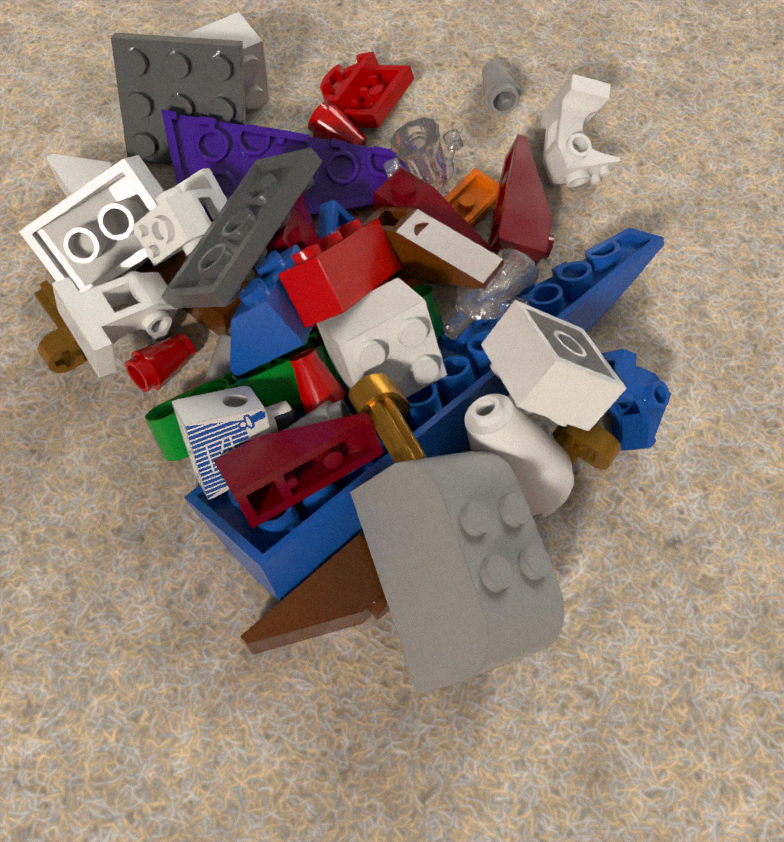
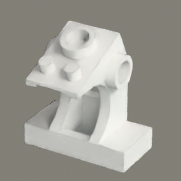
M572 74L543 111L540 127L546 129L542 162L551 185L566 183L567 187H577L590 180L592 185L602 182L601 177L608 176L610 170L620 161V157L594 150L590 139L583 133V127L609 100L611 84ZM573 144L577 145L581 152L576 151Z
M210 168L201 169L175 187L159 194L155 198L158 205L136 222L132 228L135 236L141 242L147 257L150 258L154 266L184 250L188 257L212 224L203 207L206 206L214 220L226 204L227 199Z
M132 271L118 279L81 293L70 276L52 283L58 312L99 378L117 371L113 344L119 338L134 331L146 330L152 338V344L162 341L170 334V326L178 309L173 308L161 297L168 286L159 272L140 273ZM121 304L132 305L117 312H114L112 307Z

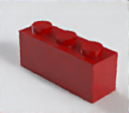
M356 218L336 228L334 232L314 241V244L291 255L294 265L279 273L278 276L306 328L344 313L402 267L379 219L377 218L362 225L360 219Z

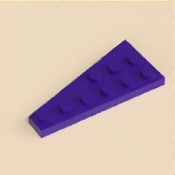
M161 109L176 185L199 170L210 168L227 201L256 160L306 148H312L323 161L312 177L314 179L312 186L303 194L311 217L319 216L320 205L331 200H335L346 211L374 207V192L400 167L427 183L422 154L373 146L372 148L354 145L343 140L314 138L303 133L245 123L239 125L216 121V118L204 116L198 118ZM204 206L203 208L207 216L209 217L210 221L213 222L214 220L212 219L208 209L206 208V206Z

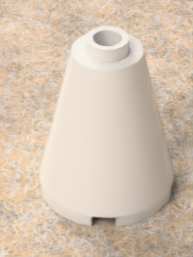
M489 394L477 399L468 408L464 418L471 451H491L501 456L511 466L530 505L532 516L541 513L544 518L554 513L567 500L574 486L572 463L567 452L507 396Z

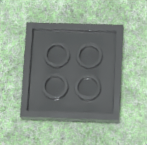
M115 33L111 37L127 157L139 155L143 162L172 164L161 109L175 111L177 114L198 118L204 116L216 118V121L239 125L247 124L242 41Z

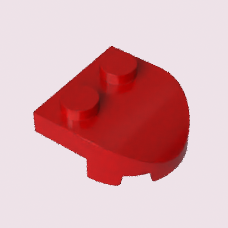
M374 52L361 53L356 56V64L342 69L340 64L334 66L321 81L320 89L325 103L330 106L335 104L356 127L379 128L415 78L410 65H379Z

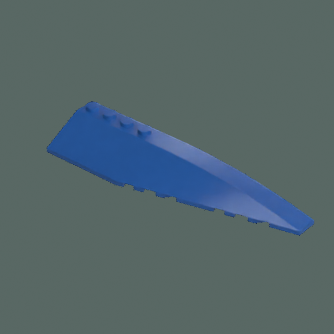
M627 228L586 250L585 259L582 261L569 263L565 261L552 268L553 276L535 285L530 280L515 288L517 295L503 303L496 298L444 326V332L436 339L447 375L406 398L410 404V411L404 419L427 458L464 452L470 446L464 422L468 408L477 399L485 395L502 394L508 397V390L502 380L491 370V361L481 344L514 300L583 328L588 333L664 246V237ZM345 396L344 399L351 414H358L350 399ZM303 408L294 414L295 422L306 415ZM377 433L384 454L253 529L230 489L208 500L201 485H199L184 498L253 578L280 602L358 534L362 537L364 536L350 492L395 464Z

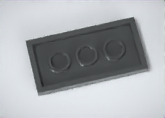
M306 148L256 160L161 297L173 308L227 307V305L235 301L243 290L242 282L250 270L258 265L266 256V246L276 231L283 228L291 217L290 210L297 199L312 186L314 182L312 177L323 162L312 148Z

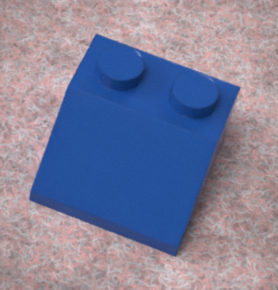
M297 245L288 248L280 254L276 250L266 254L264 259L255 266L257 274L253 281L239 294L238 298L241 300V303L231 319L230 371L236 377L305 345L314 325L304 327L278 276L279 273L294 265L291 255L301 250Z

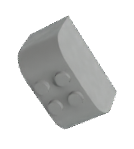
M474 450L398 462L350 492L418 695L468 680L549 648L557 640L564 622L562 591L520 482L514 470L501 456L491 451Z

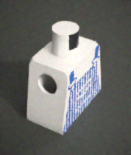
M240 386L172 401L194 474L208 500L229 490L214 463L215 459L257 436L281 431L295 422L292 409L286 400L264 408L253 390L248 386Z

